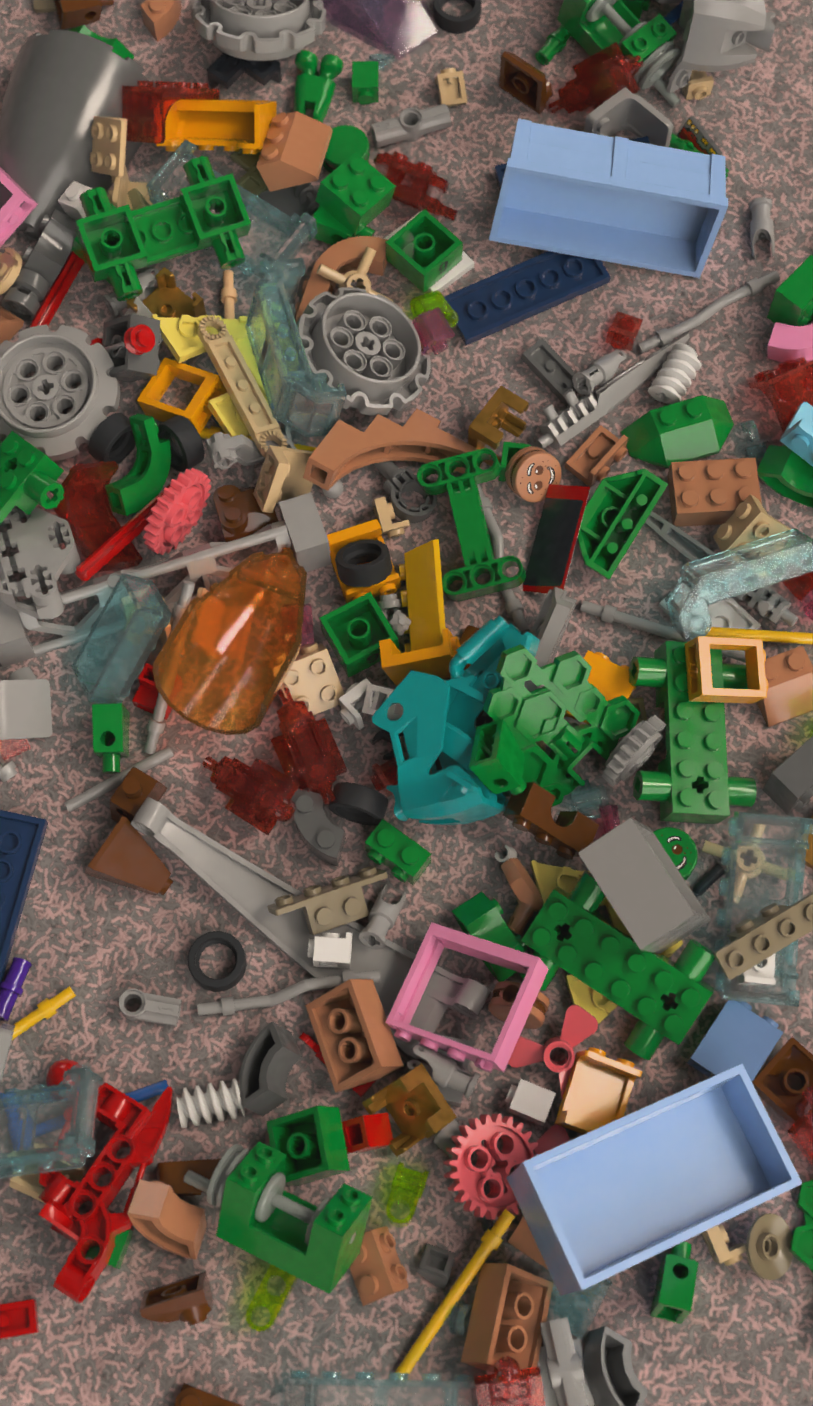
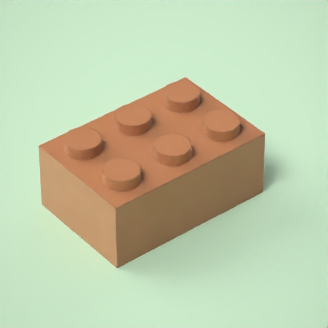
M756 458L671 462L667 478L672 522L676 527L724 524L735 512L737 506L744 502L750 494L759 499L762 504Z

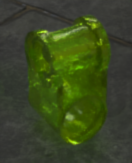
M435 290L412 298L410 301L411 313L425 329L429 337L441 344L450 341L452 327L458 323L459 316L445 300L442 293Z
M399 1162L386 1206L387 1220L391 1225L402 1228L412 1222L419 1199L422 1198L429 1171L425 1170L422 1173L404 1166V1163ZM399 1203L405 1204L409 1208V1215L404 1219L395 1218L391 1213L394 1205Z

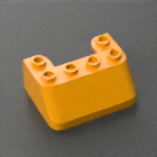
M175 98L155 101L156 146H165V151L171 152L188 150L189 145H198V150L203 151L214 150V146H224V151H240L241 148L243 154H258V152L262 151L272 118L276 116L277 101Z

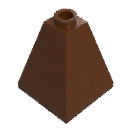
M124 816L119 820L84 872L89 876L154 896L158 893L164 896L173 883V880L169 878L171 875L170 871L139 832L131 825V822Z

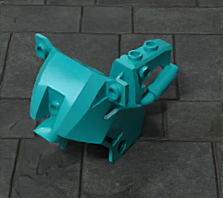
M500 615L494 620L490 619L456 650L457 654L449 663L450 680H443L435 675L411 670L373 714V724L390 733L398 766V785H387L386 788L395 797L394 814L399 820L417 819L419 823L459 825L492 817L503 810L505 811L509 799L503 793L493 794L469 768L476 732V720L483 711L489 690L501 686L502 676L496 671L502 651L521 644L535 657L540 643L539 638L528 631L522 635L516 626L512 623L509 624ZM469 663L471 666L464 670L465 666ZM393 704H401L403 707L402 716L396 721L389 720L387 716L389 707ZM402 731L410 758L408 760L404 759L398 735ZM437 757H439L442 770L439 772L435 764Z

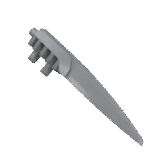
M689 333L648 355L589 395L577 398L573 389L566 391L563 396L568 403L567 409L557 413L552 404L543 407L542 410L548 420L547 423L539 426L543 436L536 440L537 447L544 449L550 445L552 448L558 449L608 414L662 368L673 346L680 343L685 344L689 340Z
M654 512L650 513L645 522L680 553L711 575L710 580L729 592L735 593L737 598L747 602L749 607L758 610L760 615L767 617L775 624L782 619L792 627L797 622L798 617L788 610L791 603L730 558L725 557L723 559Z

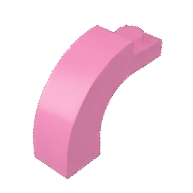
M775 322L768 343L767 358L784 363H801L813 360V323L806 326H791Z

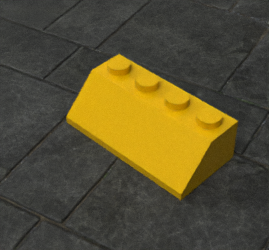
M436 539L404 553V564H399L401 581H406V590H401L402 607H407L408 616L406 617L411 620L408 630L404 632V634H409L410 643H405V652L443 644L442 629H445L446 626L439 539Z

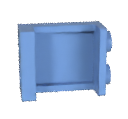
M730 997L687 1063L708 1078L743 1064L752 1082L783 1032L778 1029L779 1025L767 1016H762L761 1018L752 1012V1007L744 1000L739 998L734 1000Z

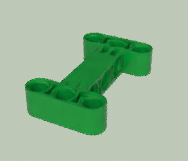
M488 448L426 463L417 472L418 482L427 494L438 495L446 492L449 494L465 567L447 572L442 578V587L448 598L455 602L518 587L526 578V571L517 557L505 556L498 559L494 558L477 485L496 479L501 471V465L495 452ZM483 461H493V465L489 469H480ZM456 468H466L462 476H452ZM429 475H438L436 482L432 484L425 483ZM511 566L519 568L516 576H505L507 568ZM481 574H490L491 578L488 583L482 585L477 583V579ZM457 580L463 582L460 590L456 592L449 590L452 582Z

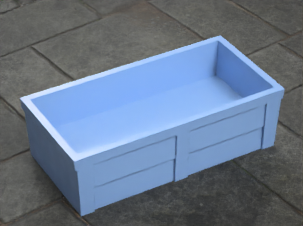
M518 118L489 241L700 278L728 208L725 156L702 154L631 141L629 138L609 137L532 123L530 120Z
M743 1064L522 1162L507 1177L560 1296L591 1287L803 1184Z

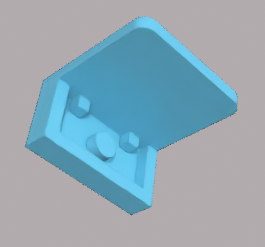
M803 402L796 410L780 441L812 467L813 406Z

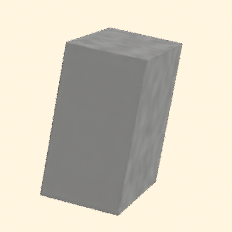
M629 818L578 852L640 950L661 954L711 921L651 828Z

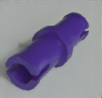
M13 957V962L5 981L0 982V1020L5 1022L9 1021L17 998L23 994V989L21 988L32 966L29 961L18 957Z

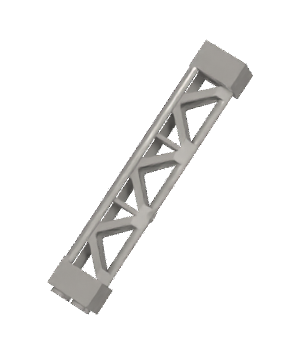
M312 493L278 502L281 521L268 524L252 535L230 542H210L181 551L169 559L137 569L113 572L91 579L82 586L60 592L63 605L95 595L98 596L99 603L76 626L38 621L37 618L3 603L0 595V663L2 667L126 628L125 619L119 604L121 602L120 596L131 594L127 593L125 586L187 567L189 574L164 598L168 609L166 615L172 614L174 604L179 600L183 581L195 583L201 577L204 587L216 599L286 577L296 576L331 565L329 541ZM272 540L276 541L277 547L252 571L216 565L215 558ZM292 546L295 565L266 573ZM207 574L235 579L239 582L211 590ZM197 595L192 596V598H191L190 605H191L192 607H193V601H194V599L196 598ZM33 598L20 601V603L28 605L35 604ZM113 603L119 620L91 628V625ZM26 629L62 635L63 637L33 646Z

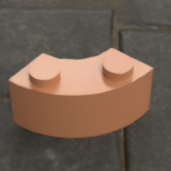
M146 0L140 5L144 25L157 42L168 35L178 22L182 7L181 0Z
M139 1180L128 1210L129 1219L134 1227L157 1246L174 1254L196 1260L207 1227L205 1210L180 1199L174 1193L171 1185L157 1180L151 1182Z

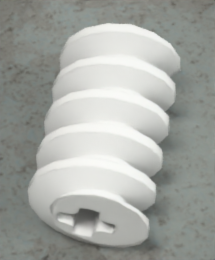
M682 343L673 346L672 351L667 356V360L658 371L657 377L652 381L651 387L648 388V393L651 397L666 404H674L682 400L681 397L685 396L687 392L686 388L691 386V380L696 377V371L701 369V362L697 359V352L693 348Z
M236 1078L232 1079L231 1088L229 1089L224 1081H220L218 1091H215L213 1085L208 1083L206 1093H203L199 1085H196L194 1095H190L185 1087L182 1090L181 1098L177 1096V1108L182 1129L187 1128L189 1118L194 1126H199L201 1116H203L207 1124L212 1123L214 1114L219 1122L225 1119L226 1111L232 1119H236L238 1109H240L245 1117L239 1083Z

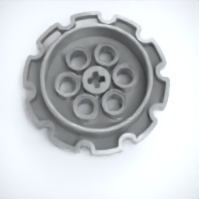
M195 0L193 3V21L195 22L196 31L206 40H211L220 51L245 60L271 61L290 57L300 52L306 45L314 42L315 36L321 35L324 32L326 9L323 8L322 0Z
M353 287L338 288L335 295L325 291L308 303L296 324L294 346L301 349L297 360L302 371L311 383H316L320 387L322 395L342 408H357L361 414L377 416L378 414L387 415L393 407L401 411L415 401L429 378L431 360L430 356L423 352L427 342L421 330L413 320L407 317L402 308L382 295L369 294L364 289Z
M48 325L24 329L18 333L19 339L16 342L12 343L9 340H5L0 344V441L3 442L10 432L13 431L46 454L52 461L76 456L80 452L79 446L83 443L89 444L95 429L107 418V415L118 410L120 384L117 378L109 375L110 371L115 368L114 363L100 343L90 345L91 340L88 334L79 329L61 325L55 332H51ZM56 365H62L59 370L52 371ZM35 372L32 377L25 378L28 373ZM74 383H81L77 388L71 389ZM21 397H27L24 402L17 403ZM72 407L69 413L62 414L64 409ZM39 415H45L41 421H35Z

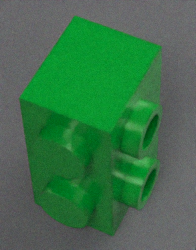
M384 819L381 820L365 841V851L368 858L378 865L383 863L391 869V874L403 883L408 881L414 886L431 863V853Z

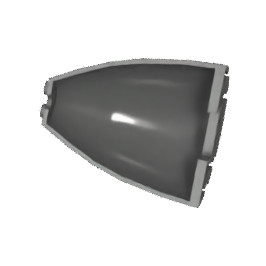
M50 30L48 34L42 35L39 32L32 34L21 46L8 80L0 111V167L38 205L13 234L17 233V231H23L27 238L37 241L42 232L38 226L45 214L51 216L55 208L66 214L58 199L73 181L92 189L103 187L106 191L114 184L112 183V176L91 171L90 154L93 144L91 127L94 116L127 119L126 168L156 122L155 101L164 100L157 84L154 81H148L142 74L144 69L130 57L123 59L112 52L113 46L101 40L73 31ZM1 182L0 209L13 195Z

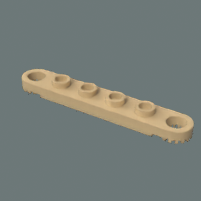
M204 317L200 321L197 330L198 336L258 451L263 457H266L268 451L266 441H274L279 447L287 448V439L284 438L272 410L232 335L229 334L226 324L219 317ZM206 327L216 328L219 332L218 335H210L211 333H207Z

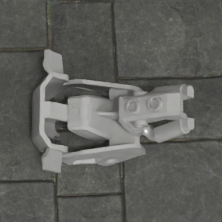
M655 0L664 4L683 1L679 25L684 30V46L681 57L677 60L676 68L668 82L667 92L669 93L685 87L690 80L692 70L719 72L754 63L757 51L746 43L761 50L769 51L775 30V25L771 19L775 17L776 13L766 12L764 0Z

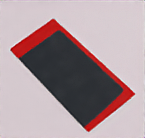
M549 485L526 570V578L523 582V591L548 594L549 590H553L554 587L564 590L590 487Z

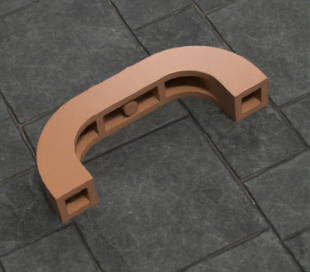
M374 236L351 237L335 243L324 251L316 261L309 280H304L301 292L303 297L301 302L296 303L293 313L295 318L294 331L308 303L325 291L332 294L336 283L316 273L320 264L344 275L348 271L357 270L366 247L374 249L376 254L368 273L383 276L388 263L386 260L387 239ZM295 347V348L297 349V351L299 352V354H300V353H301V349Z

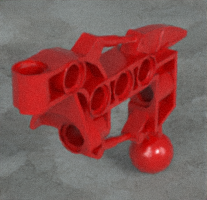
M62 1059L54 1062L48 1068L46 1074L47 1089L53 1096L62 1099L76 1096L80 1100L76 1102L75 1106L66 1111L65 1119L67 1123L58 1142L55 1143L47 1162L40 1167L39 1184L44 1190L39 1195V1198L46 1204L39 1215L52 1224L51 1229L76 1244L52 1286L75 1302L81 1303L87 1298L96 1280L108 1264L115 1247V1236L133 1226L128 1216V1210L139 1180L143 1179L146 1166L153 1163L154 1156L164 1138L172 1109L173 1089L168 1086L153 1106L152 1111H149L147 1107L108 1083H104L100 1087L94 1086L85 1080L83 1067L78 1062ZM95 1118L116 1132L82 1181L73 1182L65 1177L55 1166L63 1151L64 1142L71 1127ZM121 1148H130V1153L127 1157L123 1159L116 1158V1154ZM139 1167L134 1186L130 1190L123 1213H110L108 1207L134 1169ZM105 1174L112 1175L111 1181L107 1185L98 1186V1180L101 1176ZM93 1202L92 1209L88 1213L79 1214V1208L83 1203ZM93 1246H99V1255L92 1260H87V1251Z

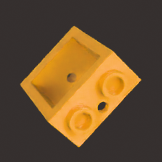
M165 357L159 366L157 375L152 376L146 387L141 391L137 402L145 415L152 416L154 419L162 422L176 415L185 417L194 425L200 435L212 416L211 411L207 407L208 401L225 394L227 390L219 375L184 363H178V361ZM175 377L200 386L185 410L159 402Z
M698 636L685 643L689 702L753 704L767 698L768 680L765 677L764 665L766 653L763 649L762 639ZM710 649L745 651L748 689L713 688Z

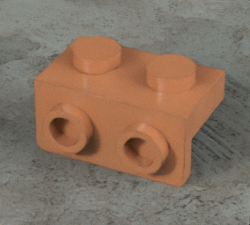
M600 425L565 463V468L591 488L597 480L601 482L603 478H606L611 470L609 467L614 461L619 463L628 451L626 448L628 437L623 435L619 439Z
M386 1226L364 1233L360 1253L349 1267L363 1306L409 1288L407 1272L400 1263L395 1249V1239Z

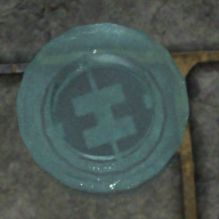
M459 1301L454 1305L449 1318L451 1334L461 1337L467 1335L472 1311L471 1304Z

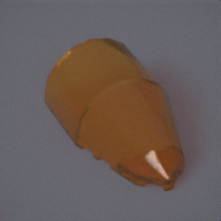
M282 547L281 552L265 555L261 551L251 554L229 571L228 577L220 583L215 582L210 586V591L201 598L196 597L188 605L153 663L156 688L165 702L185 720L205 730L224 735L247 734L260 727L301 649L307 572L295 560L292 549Z

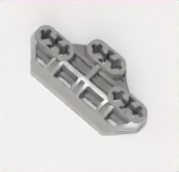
M15 506L0 524V527L10 522L12 525V529H8L7 532H0V595L2 601L16 610L37 619H54L64 611L57 580L60 574L74 573L76 567L81 564L70 525L67 520L37 507L28 516ZM26 517L27 522L22 523L21 518ZM64 543L66 549L60 550L59 544ZM6 547H18L19 553L11 557H3L1 551L6 550ZM13 571H19V573L25 571L27 578L11 583L9 580V576L14 575ZM47 586L48 593L43 595L41 588ZM14 597H33L35 604L28 605L16 602Z
M557 587L549 590L531 631V634L540 639L535 656L539 667L553 663L577 603L576 599L567 596V591ZM528 680L524 686L531 692L543 687V684L536 686L531 680Z

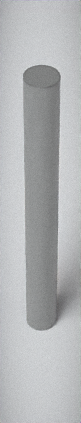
M167 746L64 802L69 813L120 786L131 768L136 767L142 772H146L172 758L174 754L170 747Z

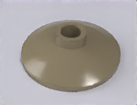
M765 1213L758 1216L751 1224L747 1234L746 1252L749 1264L756 1275L765 1280H776L782 1277L787 1272L793 1254L789 1251L792 1234L788 1224L779 1215Z

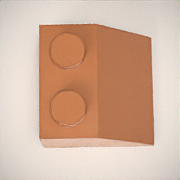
M803 645L767 658L764 664L765 677L768 680L767 698L756 702L767 726L771 727L813 711V665Z

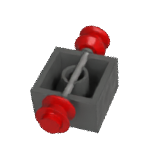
M128 314L104 323L103 339H93L90 345L100 343L108 352L115 366L109 373L111 377L117 378L118 381L131 383L157 375L160 366V359L158 357L159 343L161 341L160 320Z

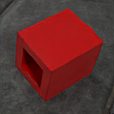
M388 1112L362 1115L342 1122L347 1154L371 1151L389 1146V1142L393 1140Z

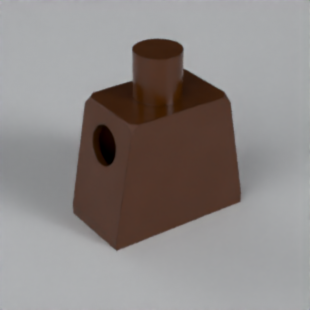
M53 0L61 29L97 22L100 20L102 6L114 5V0Z
M136 767L131 768L109 801L111 819L118 823L122 816L132 822L147 797L159 802L168 788Z

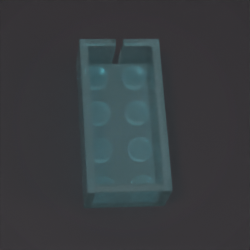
M124 573L121 574L71 667L78 681L82 683L81 687L89 702L98 704L123 703L125 697L129 695L138 674L142 672L148 656L155 649L161 633L168 626L172 614L152 580Z

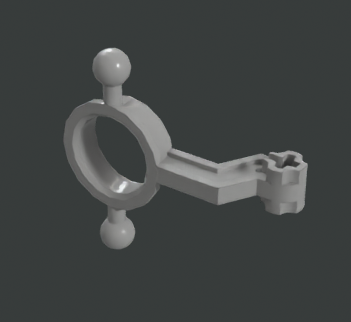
M294 383L287 390L288 399L291 403L296 404L298 409L291 415L282 430L284 438L287 439V448L296 449L291 440V434L299 424L307 420H319L333 427L338 420L342 421L341 417L330 408L319 405L308 406L306 402L309 395L308 389L302 383ZM218 432L205 441L214 468L224 470L231 468L237 462L243 466L264 462L265 457L258 451L254 441L243 434L230 437L229 434ZM266 441V442H265V443H266V446L268 445V448H269V445L279 446V445H278L276 442H274V441ZM340 479L328 491L322 488L323 494L330 499L338 498L344 490Z

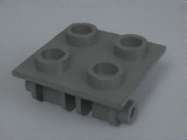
M311 182L272 192L268 189L258 195V198L284 236L309 223L320 206L315 201L317 191Z

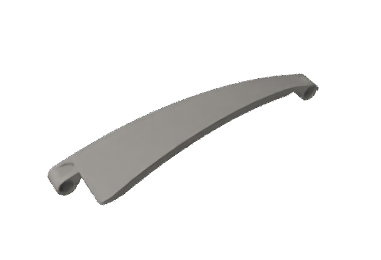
M149 797L145 799L131 825L170 850L235 911L313 978L340 975L342 971L355 970V973L379 970L381 982L374 984L386 1018H388L416 954L386 939V944L382 949L374 950L366 947L359 939L360 932L366 928L354 921L312 935L309 933L303 908L279 916L270 913L267 906L274 904L276 898L292 894L294 897L303 893L184 823L158 801ZM327 932L340 934V938H346V932L352 933L350 969L314 967L313 958L308 957L309 939H315V936L322 937V933ZM436 965L409 1025L434 1033L447 1007L469 1018L477 1019L491 991L475 980L459 977ZM393 1036L399 1050L413 1059L420 1058L413 1053V1048L420 1044L419 1041L411 1039L410 1043Z

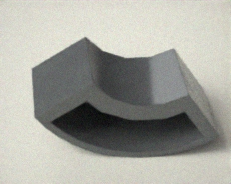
M56 208L51 216L45 214L38 226L42 232L34 247L28 245L22 256V260L25 261L22 269H28L40 274L51 287L72 249L74 239L77 237L75 232L76 220Z
M294 788L292 808L296 828L301 840L316 857L338 867L346 840L345 830L335 826L326 817L323 794Z
M273 1021L259 1032L249 1046L240 1071L239 1090L243 1107L261 1116H265L288 1100L286 1093L287 1077L293 1065L302 1058L292 1033Z
M607 1326L588 1331L585 1339L583 1364L590 1392L599 1406H643L649 1389L638 1380L633 1370L631 1361L633 1342Z

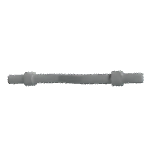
M775 270L759 279L754 277L746 281L744 286L716 299L695 316L669 329L665 327L656 331L655 336L637 344L640 353L643 354L659 345L663 347L671 343L673 338L700 326L722 308L746 296L751 295L753 297L761 293L763 288L780 280L779 273Z
M477 484L488 532L492 538L494 558L498 559L504 557L503 535L492 513L493 506L490 499L485 497L480 484ZM512 588L501 591L506 602L504 607L508 616L513 618L516 627L522 635L527 631L530 632V628L523 615L524 607L520 599L516 598Z
M183 581L179 600L175 602L172 612L174 620L166 646L161 686L153 716L149 717L147 724L149 732L144 752L148 754L156 752L159 736L164 733L166 725L164 717L172 691L178 647L185 621L189 619L192 610L190 602L195 583L190 581Z
M355 970L342 971L340 975L304 979L270 995L234 999V996L222 997L221 1001L197 1004L198 1016L223 1013V1016L236 1015V1011L273 1007L307 991L336 988L349 979H373L374 983L381 982L379 970L355 973Z

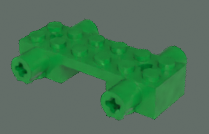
M200 156L190 159V161L183 165L190 186L181 188L179 197L133 211L130 210L129 204L112 209L106 190L103 187H96L82 193L79 198L86 217L76 220L75 232L93 281L97 282L109 278L117 300L127 301L143 293L135 271L136 269L211 246L214 248L221 269H230L244 263L246 258L238 238L249 234L251 222L233 173L216 178L208 157ZM108 241H112L113 245H114V244H116V245H115V246H110V245H107V242H108Z
M13 431L10 432L3 442L0 441V524L15 506L29 516L38 504L45 509L56 508L60 501L64 499V488L57 482V479L64 470L46 454ZM48 491L54 495L51 499L46 495Z
M665 641L654 651V658L635 656L631 660L629 668V683L632 686L655 687L656 707L664 708L666 723V758L658 763L659 772L639 770L635 773L633 796L636 800L659 801L660 821L718 824L730 816L729 806L752 807L754 805L757 795L756 782L752 777L728 776L725 705L718 702H689L685 643L687 642ZM710 649L713 688L748 689L746 665L722 663V650Z
M584 871L570 894L560 887L553 889L521 942L534 949L532 955L539 957L549 969L540 990L546 991L561 967L637 1017L639 1020L624 1041V1045L636 1055L649 1061L665 1037L678 1045L684 1039L713 994L714 988L702 981L716 958L710 949L693 939L689 940L676 962L662 954L658 956L655 953L640 950L631 937L609 924V919L596 912L605 895L592 874ZM565 924H568L570 926L569 932L572 936L567 935L563 937L560 934L559 925L563 927ZM520 973V976L524 979L526 974ZM670 992L675 994L677 1005H666L664 1003L665 998L662 995L666 994L668 996Z

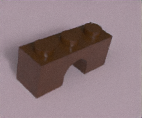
M527 782L526 789L518 795L511 794L503 816L513 821V827L535 835L534 839L537 842L557 849L556 853L559 856L572 860L573 857H580L578 852L592 844L599 824L579 811H560L556 822H554L551 808L556 796L536 783Z

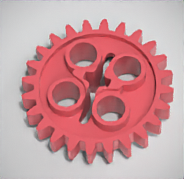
M195 468L191 470L186 469L184 474L179 473L177 480H171L169 488H164L162 497H157V503L151 508L153 513L146 519L149 524L144 528L146 531L143 536L145 539L144 544L157 554L164 555L165 552L169 554L172 548L174 550L177 548L179 541L181 543L184 541L186 534L189 535L191 532V528L198 524L197 521L203 515L202 509L208 504L205 500L211 495L208 493L212 487L209 484L211 479L206 474Z
M481 1114L480 1121L478 1118H470V1127L467 1125L459 1126L462 1136H451V1139L456 1144L455 1148H446V1151L452 1155V1159L443 1161V1164L451 1167V1171L446 1173L444 1178L453 1179L454 1181L447 1189L448 1191H458L459 1193L454 1201L458 1203L465 1202L463 1210L468 1212L474 1210L475 1217L483 1218L485 1215L486 1219L495 1220L496 1216L499 1218L505 1209L517 1215L519 1214L517 1207L519 1204L507 1177L510 1175L512 1167L516 1170L522 1162L539 1155L533 1153V1150L539 1144L538 1142L528 1141L532 1132H521L523 1123H513L512 1116H504L502 1118L501 1114H492L491 1117L489 1114ZM501 1137L503 1141V1148L499 1152L497 1148V1141ZM474 1151L478 1158L475 1166L471 1163V1155ZM486 1181L490 1184V1192L487 1196L484 1193Z

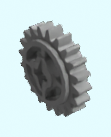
M656 715L651 716L647 721L643 720L638 723L621 740L609 756L605 764L607 768L603 771L601 777L613 787L621 780L626 781L655 751L663 736L661 733L665 730L666 723Z

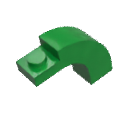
M139 413L129 417L137 448L134 466L122 479L105 485L112 512L124 516L140 511L160 493L168 477L171 464L170 441L158 437L159 429L152 416Z

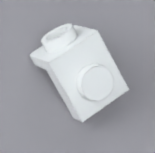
M367 678L360 683L351 685L346 693L339 698L342 709L339 711L341 717L348 725L354 724L358 730L364 727L359 711L363 709L368 684H371Z

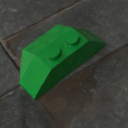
M701 395L650 410L620 433L621 436L625 435L628 437L626 448L630 457L663 468H670L671 462L694 461L719 453L734 423L723 400Z
M645 468L603 478L585 507L577 538L584 565L609 580L665 491L668 483Z

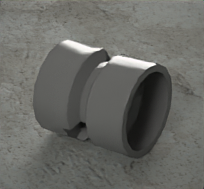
M21 269L19 276L13 283L12 288L8 289L1 304L4 309L17 317L31 321L40 307L39 302H42L50 285L40 274L28 269Z

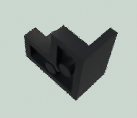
M223 52L207 68L209 88L212 90L219 84L228 89L243 73H246L263 86L270 79L278 84L282 81L280 62L277 60H245Z

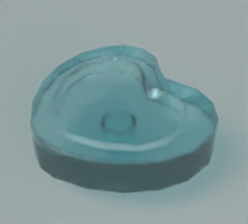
M371 54L369 55V61H378L379 70H384V66L388 63L395 62V55Z

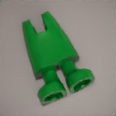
M301 50L296 53L294 61L301 74L295 78L293 112L298 111L306 115V109H314L313 119L323 123L336 88L333 79L342 72L344 64L342 59L336 55H324L320 63V76H316L318 69L317 56L311 51Z

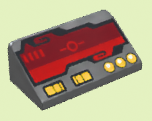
M693 115L689 117L677 136L684 141L689 140L697 150L704 154L722 155L723 152Z

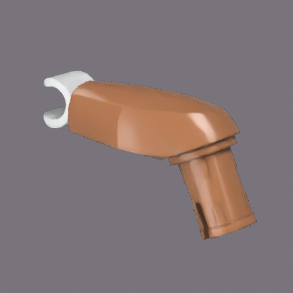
M505 845L508 851L506 858H503L500 852H496L495 859L503 863L501 869L518 902L506 924L510 930L523 935L533 914L540 911L543 907V899L530 874L517 859L516 850Z

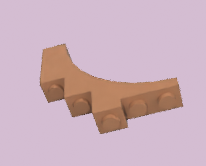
M417 408L404 426L378 414L365 432L338 420L308 458L303 478L328 491L342 477L370 464L387 461L429 463L478 449L439 429L440 420ZM458 467L455 469V471L460 472L462 474H464L466 468Z

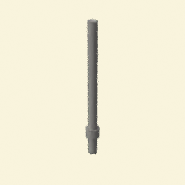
M583 600L580 611L601 617V621L613 624V622H617L678 642H689L698 637L688 632L617 611V607L608 604L604 607ZM722 650V656L746 663L745 651Z

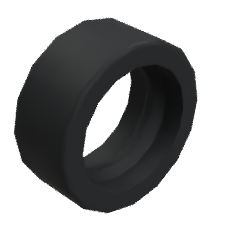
M433 0L434 21L439 28L446 32L454 34L466 33L474 29L480 21L481 0H463L472 6V10L463 16H452L443 11V5L450 0Z
M114 413L100 423L90 438L88 444L89 454L106 468L119 465L136 446L130 419L123 413Z
M176 415L158 425V437L170 441V466L179 472H185L186 469H190L204 460L203 442L198 431L188 419Z
M366 539L351 542L342 547L336 554L335 561L341 582L348 586H372L382 582L391 574L390 552L387 545L381 541Z
M339 782L334 786L328 806L329 810L343 819L362 825L378 826L381 820L384 819L388 798L377 790L364 785Z
M211 931L198 937L191 945L187 956L188 969L195 982L202 988L213 992L227 991L236 986L243 978L247 967L246 954L241 943L233 935L223 931ZM213 944L226 945L235 955L233 970L229 975L221 979L209 978L200 969L199 959L201 953Z

